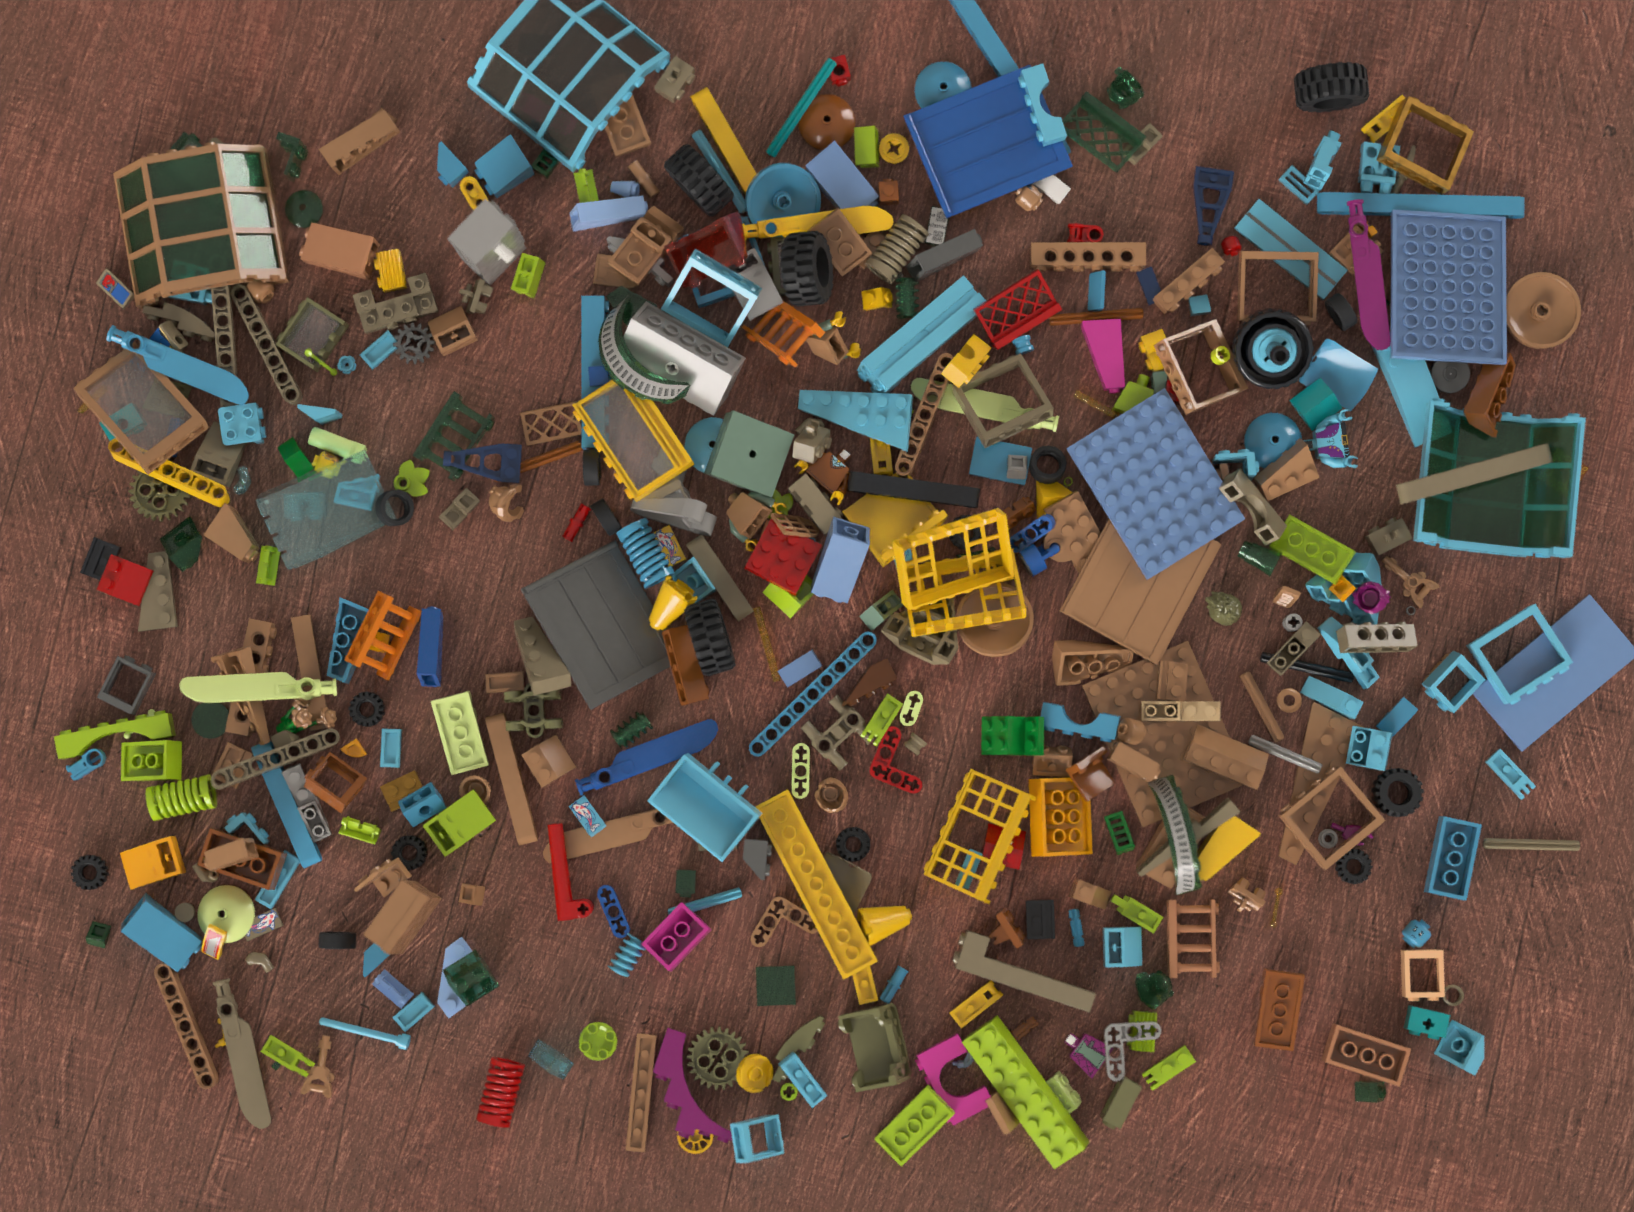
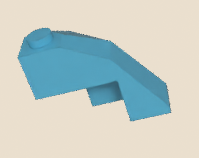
M1355 553L1342 574L1356 587L1355 591L1368 581L1382 585L1380 566L1374 554ZM1319 575L1314 576L1306 583L1305 586L1311 598L1317 602L1324 601L1336 613L1340 615L1346 614L1353 618L1352 622L1357 625L1366 622L1377 625L1379 612L1369 614L1359 609L1352 603L1355 600L1352 594L1342 602L1329 590L1333 583Z

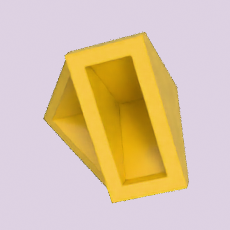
M1036 480L1037 519L1046 514L1043 509L1073 492L1058 482L1044 484Z

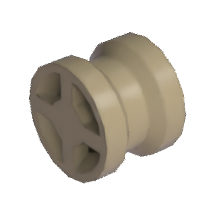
M912 732L910 739L905 741L903 745L918 756L921 748L925 747L927 743Z

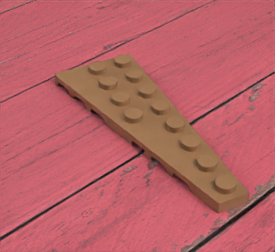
M1312 702L1301 755L1321 763L1322 768L1317 774L1303 767H1297L1290 804L1296 801L1295 797L1303 790L1307 792L1311 788L1310 784L1318 778L1320 780L1326 776L1325 772L1333 766L1335 768L1341 766L1344 770L1352 726H1363L1316 702ZM1340 776L1335 778L1290 816L1308 840ZM1285 825L1278 856L1297 865L1305 848Z

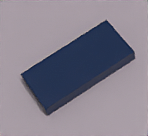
M1151 266L1136 272L1148 306L1155 304L1153 298L1161 292Z

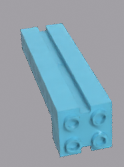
M964 275L862 360L857 369L859 372L858 376L862 381H868L872 385L870 389L873 393H890L900 384L903 378L977 317L973 309L986 300L973 289L974 286Z

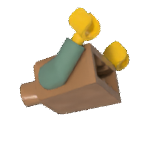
M841 311L835 313L833 320L828 319L817 323L825 332L821 338L813 334L806 339L815 355L835 365H838L842 359L848 358L847 356L858 358L861 352L858 343H852L850 350H848L838 329L834 327V325L842 327L845 324L846 317L842 318L843 312Z
M742 492L739 496L733 493L728 498L731 506L727 510V515L730 518V531L742 543H746L748 551H754L750 543L752 542L756 546L758 541L756 539L750 540L749 538L754 536L773 511L771 507L775 508L777 514H784L778 510V506L782 505L786 508L787 506L785 503H776L775 499L756 492H750L749 494Z

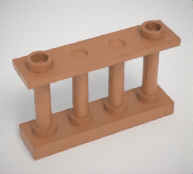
M1166 899L1168 977L1178 978V974L1181 972L1210 971V977L1217 978L1216 973L1220 972V964L1216 962L1215 915L1219 914L1218 903H1215L1214 899H1209V905L1176 904L1175 899ZM1180 913H1209V925H1180V923H1177V915H1180ZM1209 932L1210 944H1180V942H1177V935H1180V933ZM1180 952H1210V964H1181L1177 962V954H1180Z

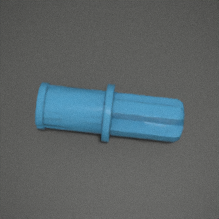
M899 965L897 966L891 979L887 980L888 984L880 996L882 1001L885 1003L891 1002L898 988H901L900 985L908 973L907 970Z

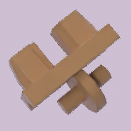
M1244 878L1235 883L1228 893L1235 897L1233 902L1238 904V912H1241L1243 909L1250 912L1252 908L1258 911L1266 902L1263 900L1266 892L1261 888H1255L1253 893L1247 890L1250 882Z

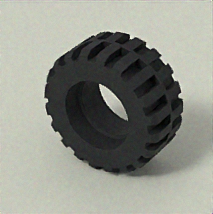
M1337 62L1317 65L1300 71L1294 78L1296 105L1302 111L1317 113L1340 111L1365 103L1370 96L1367 69L1359 63Z
M689 144L680 147L665 161V170L707 216H715L733 199L734 193L727 183Z
M818 231L790 233L783 240L784 243L782 244V252L780 254L781 278L783 279L785 294L789 298L788 300L797 307L824 304L831 297L834 278L832 255L830 254L827 240Z
M709 599L688 605L684 609L685 618L703 675L711 676L732 670L736 666L734 654L717 601Z

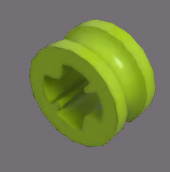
M789 1082L781 1087L780 1093L783 1099L791 1101L796 1098L798 1089L793 1083ZM788 1086L792 1087L791 1090H795L791 1097H787V1094L783 1092L787 1090Z

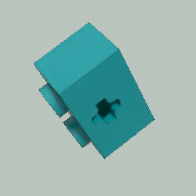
M1408 1005L1404 1028L1409 1030V1034L1420 1036V1033L1428 1034L1427 1038L1439 1040L1440 1037L1446 1038L1450 1015ZM1423 1021L1430 1022V1026L1422 1025Z

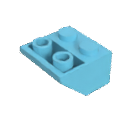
M1352 726L1346 764L1386 771L1393 733Z
M1102 927L1104 967L1142 966L1141 927Z

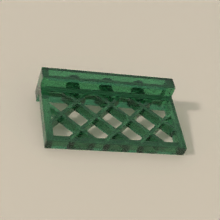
M1087 91L1062 120L1063 125L1067 122L1075 121L1076 129L1069 130L1064 126L1067 136L1116 173L1142 147L1147 137ZM1082 107L1087 111V116L1078 117L1077 110ZM1092 120H1099L1103 128H1093ZM1078 121H1088L1089 129H1080ZM1103 132L1104 140H1095L1094 133ZM1107 132H1115L1117 139L1108 140ZM1080 133H1090L1091 141L1081 139ZM1118 143L1119 151L1110 152L1109 144ZM1122 143H1129L1133 146V149L1131 151H1123ZM1105 144L1106 152L1097 151L1095 145ZM1110 156H1120L1121 163L1117 166L1111 161Z

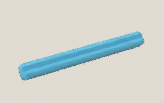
M701 130L696 131L692 135L708 163L734 193L732 201L740 213L745 212L744 197Z

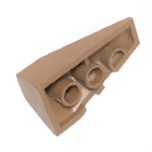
M1076 640L1054 641L1052 662L1056 686L1076 685L1081 683V680L1090 677L1094 679L1099 674L1120 670L1132 665L1134 652L1118 645Z

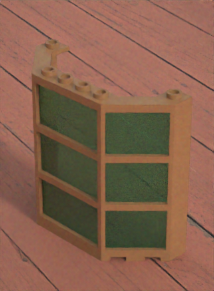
M209 142L205 143L202 147L188 146L185 147V150L181 151L171 149L167 150L164 154L150 153L147 154V157L140 158L113 173L136 307L140 310L143 309L144 305L159 307L158 297L160 296L167 298L189 292L243 282H253V278L261 280V282L272 283L273 285L290 282L268 154L264 146L260 144L237 145Z

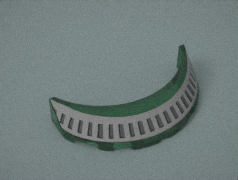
M628 295L609 312L599 332V356L605 370L609 372L611 379L623 390L627 389L639 399H649L662 402V404H671L684 398L690 388L688 382L673 381L652 373L641 365L628 349L622 333L623 312L627 310L631 300Z
M1173 775L1148 782L1159 807L1169 842L1175 875L1176 895L1200 890L1202 883L1199 877L1201 866L1197 856L1198 848L1188 808L1183 801L1182 791L1180 787L1176 786Z

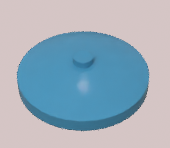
M776 163L762 169L751 180L745 196V208L752 224L762 220L817 213L820 211L821 194L815 179L806 170L791 163ZM768 223L766 225L767 233L772 234L775 232V225Z

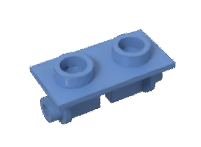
M385 969L372 983L373 986L401 1009L414 995Z

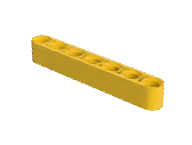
M706 87L691 95L690 98L746 195L748 186L757 173L712 94Z
M116 438L109 442L108 449L116 461L147 474L135 460H132L133 457ZM136 446L142 454L147 452V450ZM122 448L121 451L115 452L116 449ZM169 460L165 461L150 474H147L217 507H222L224 503L228 504L230 501V496L225 486ZM173 471L170 475H165L166 472ZM190 478L188 482H182L184 479ZM207 486L204 490H199L200 487ZM218 494H224L222 497L216 498Z

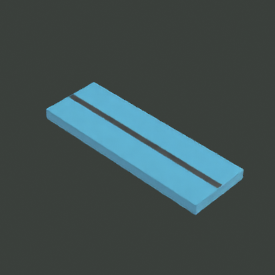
M1260 199L1256 201L1234 228L1261 251L1319 252L1317 296L1322 300L1325 299L1347 272L1345 267ZM1273 260L1309 289V260Z

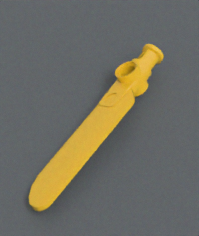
M859 206L840 209L858 234L888 230L893 225L892 215L878 207ZM834 210L757 221L756 224L745 225L743 223L741 224L743 241H746L747 238L759 237V239L780 235L786 238L790 233L808 232L807 230ZM768 223H773L776 227L775 232L772 234L766 231Z

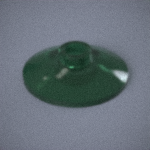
M300 190L288 198L285 205V213L293 225L307 228L310 227L311 222L317 223L321 219L323 204L315 193L308 190ZM306 205V209L301 211L300 206Z

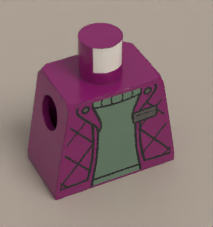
M1070 1033L1064 1041L1072 1048L1068 1055L1090 1078H1093L1106 1060L1105 1043L1086 1033H1083L1080 1039ZM1110 1048L1109 1055L1114 1048Z

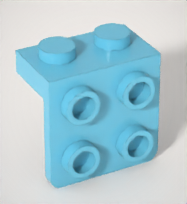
M256 402L218 409L224 445L255 442L256 444L264 443V438H267L265 426L262 427L261 424L264 414L263 409L259 408Z
M1249 449L1238 450V453H1230L1229 450L1219 451L1212 459V464L1242 463L1243 472L1250 481L1259 472V462L1255 461V452H1249Z

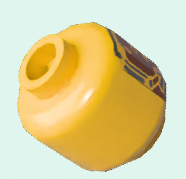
M322 451L319 456L315 455L312 466H315V474L331 479L333 476H337L342 462H339L337 455Z

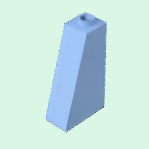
M643 196L577 203L570 212L573 231L638 220L645 216L648 211L647 201H644Z

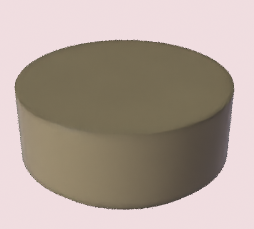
M181 903L175 909V916L181 922L191 921L195 916V908L190 903Z

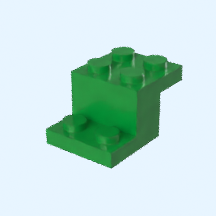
M982 717L981 755L1044 756V717Z

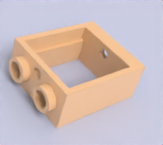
M1401 950L1402 997L1408 998V1001H1420V997H1427V1001H1439V997H1445L1443 950ZM1410 958H1436V992L1410 991Z

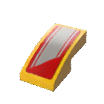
M209 924L204 936L201 952L219 960L222 955L223 945L227 940V932Z

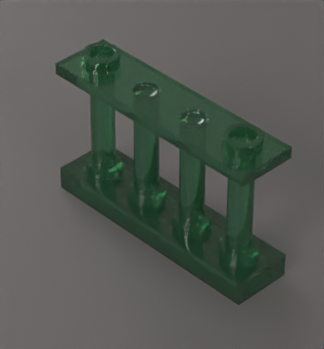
M455 391L413 454L421 462L423 459L428 458L450 472L451 474L448 478L453 482L461 477L464 470L453 466H443V459L431 452L432 450L430 449L434 442H438L453 452L464 450L442 436L440 432L444 426H449L471 440L467 449L476 448L485 432L490 431L495 424L493 421L495 417L489 413L487 418H484L462 404L463 401L461 400L463 397ZM459 410L480 423L481 427L478 432L474 434L453 421L451 417L453 412ZM467 455L465 457V463L471 455Z

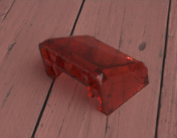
M739 212L723 216L712 224L664 246L678 278L695 249L726 267L732 265L739 267L745 264V259L748 258L742 218ZM692 266L681 285L683 288L691 286L693 289L702 285L701 281L710 276Z

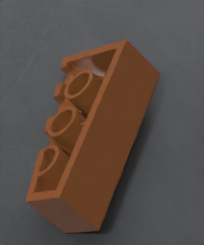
M1507 353V363L1504 365L1483 364L1480 374L1477 375L1474 389L1470 392L1469 401L1464 406V415L1469 424L1492 437L1497 436L1498 431L1495 429L1497 422L1501 421V404L1506 403V387L1510 388L1516 366L1511 353Z

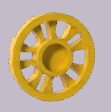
M696 1129L694 1136L689 1135V1139L683 1143L681 1140L685 1137L679 1136L677 1132V1140L681 1148L686 1152L699 1154L710 1147L714 1135L710 1134V1140L704 1139L703 1135L698 1134L699 1130ZM700 1141H705L707 1143L706 1147L702 1148ZM688 1142L693 1143L691 1150L685 1147ZM695 1143H698L699 1150H695Z

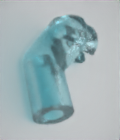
M246 466L237 468L240 479L233 487L236 494L245 493L251 484V478Z

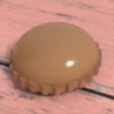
M470 775L460 783L459 795L461 797L474 789L484 804L490 799L491 786L484 777Z

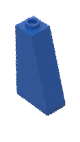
M433 606L427 607V609L422 608L417 676L421 686L441 687L443 613L441 609Z

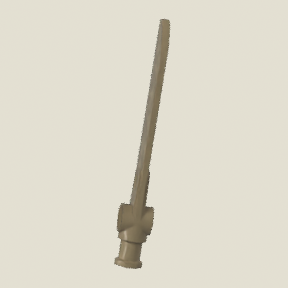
M230 978L213 982L218 995L216 998L218 1005L217 1013L221 1020L239 1105L245 1118L253 1126L263 1129L270 1125L271 1115L251 1026L238 1016V1004L234 999V994H231ZM224 1004H229L232 1007L231 1013H226L223 1010Z

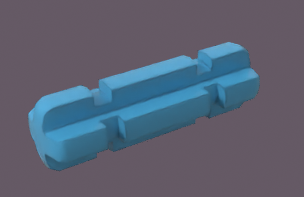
M1078 909L1069 910V918H1071L1070 925L1072 936H1074L1073 944L1075 947L1084 946V938L1082 937L1081 919H1079L1080 913Z

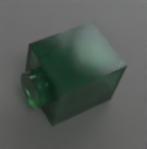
M677 869L675 893H680V897H691V894H696L697 870Z

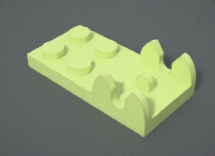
M465 691L431 700L451 775L488 766L489 762L479 730L476 710L473 708L471 692Z

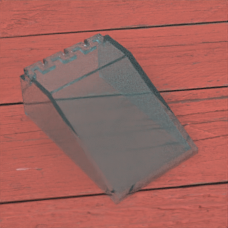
M365 449L265 491L256 498L262 517L270 515V518L264 520L270 534L276 532L279 534L273 537L278 551H287L281 555V558L288 570L317 560L385 525L378 519L375 510L376 501L384 493V490ZM387 500L385 504L387 515L392 519H397Z

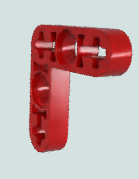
M891 726L881 739L870 766V775L877 780L906 792L918 793L922 789V781L918 777L890 766L901 739L899 728ZM893 729L896 730L898 738L892 740V744H895L894 748L888 744H883L884 740L888 742L890 738L887 732H892ZM888 747L891 750L890 757H881V748ZM881 765V770L887 772V768L891 769L887 780L883 779L885 776L883 774L874 775L873 767ZM898 772L901 775L899 783H893L890 780L892 773ZM905 775L909 777L907 781L913 782L917 780L919 788H915L912 791L910 790V785L905 784V788L901 787Z

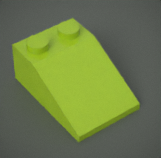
M160 740L122 743L121 781L181 780V741Z

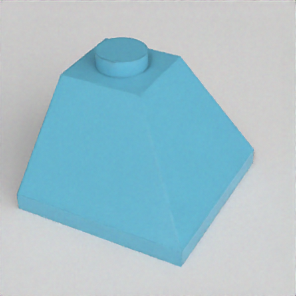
M1451 1020L1447 1028L1446 1038L1442 1037L1434 1054L1475 1076L1484 1060V1036Z

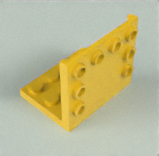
M902 467L899 470L901 472H907V470L904 467ZM895 473L892 477H898V475ZM866 494L842 511L849 522L870 528L869 550L882 567L895 559L893 540L938 527L948 517L944 510L939 512L930 502Z

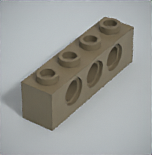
M1371 622L1360 625L1345 623L1342 628L1336 631L1340 653L1409 652L1418 646L1414 624H1406V622L1395 624L1382 622L1377 625H1372Z

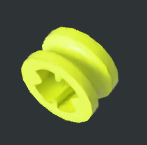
M1219 346L1211 352V360L1216 365H1222L1230 359V352L1225 346Z

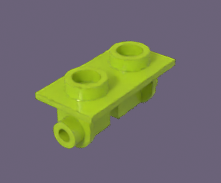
M579 169V172L574 173L580 203L599 201L592 169Z
M267 545L261 546L256 579L257 584L275 586L281 548Z
M347 816V818H342V826L338 834L375 845L381 830L377 825L366 822L360 824V820Z

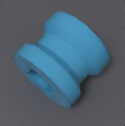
M1030 335L1021 336L1012 341L1013 345L1016 346V355L1020 353L1026 354L1034 350L1033 345L1030 343Z

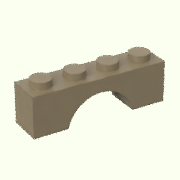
M1240 468L1226 475L1219 487L1220 491L1230 503L1233 501L1240 502L1249 510L1254 522V532L1266 546L1280 539L1287 525Z

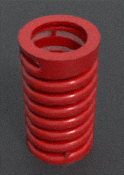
M491 1057L488 1072L507 1078L495 1075L486 1076V1079L491 1082H485L484 1084L488 1089H484L482 1092L485 1096L481 1097V1102L483 1103L479 1105L476 1120L496 1127L509 1128L510 1120L512 1119L511 1113L514 1112L513 1106L516 1104L515 1099L518 1096L517 1091L520 1088L518 1084L521 1083L520 1077L523 1076L525 1064L506 1058ZM484 1111L491 1112V1113H496V1114L484 1113Z

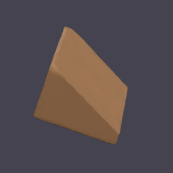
M462 883L459 902L481 906L483 904L485 887Z

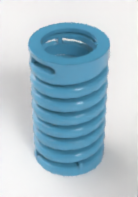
M647 518L635 521L616 533L620 542L623 543V548L627 549L626 553L630 556V561L634 562L633 567L637 569L636 573L641 575L640 581L644 582L643 587L645 589L664 581L666 576H673L675 574L672 566L664 567L669 564L668 559L662 560L666 557L665 553L662 552L652 557L663 550L661 546L646 552L659 545L658 540H653L656 538L654 533L643 537L652 531V527L647 525L649 522Z

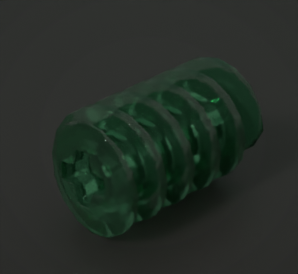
M897 278L895 282L900 284L895 286V289L899 291L896 293V297L900 299L896 300V305L899 306L896 308V312L900 314L896 318H913L919 313L914 311L915 308L920 307L919 304L914 303V301L919 300V297L914 296V293L919 292V289L914 288V286L919 285V282L914 281L913 278Z
M636 711V718L629 716L630 723L623 720V728L616 725L617 732L612 729L610 730L612 737L621 749V745L626 748L629 747L628 740L634 743V736L640 739V731L647 734L646 727L651 730L654 729L643 711L642 714Z

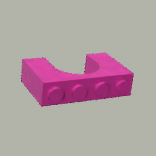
M958 1033L916 1054L918 1059L915 1060L920 1071L924 1069L927 1075L924 1077L927 1085L933 1086L935 1092L956 1112L947 1121V1123L951 1121L952 1125L988 1108L986 1100L990 1097L985 1085L961 1096L949 1094L942 1088L940 1072L943 1066L950 1060L967 1052Z

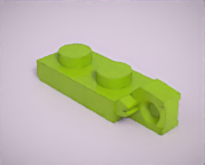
M1113 894L1110 900L1118 905L1117 911L1153 934L1163 919V916L1126 895L1122 899Z

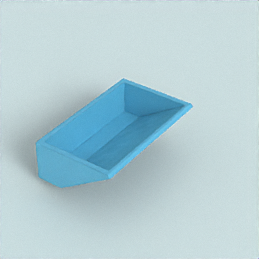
M686 753L647 801L723 862L763 813L742 797L749 786L744 785L737 793L727 785L732 779L731 776L728 775L722 781L714 774L720 765L718 761L708 769L692 755Z

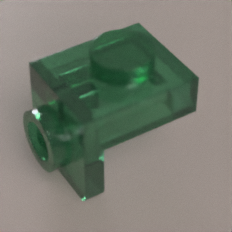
M1355 1081V1101L1374 1103L1384 1101L1386 1097L1384 1082Z

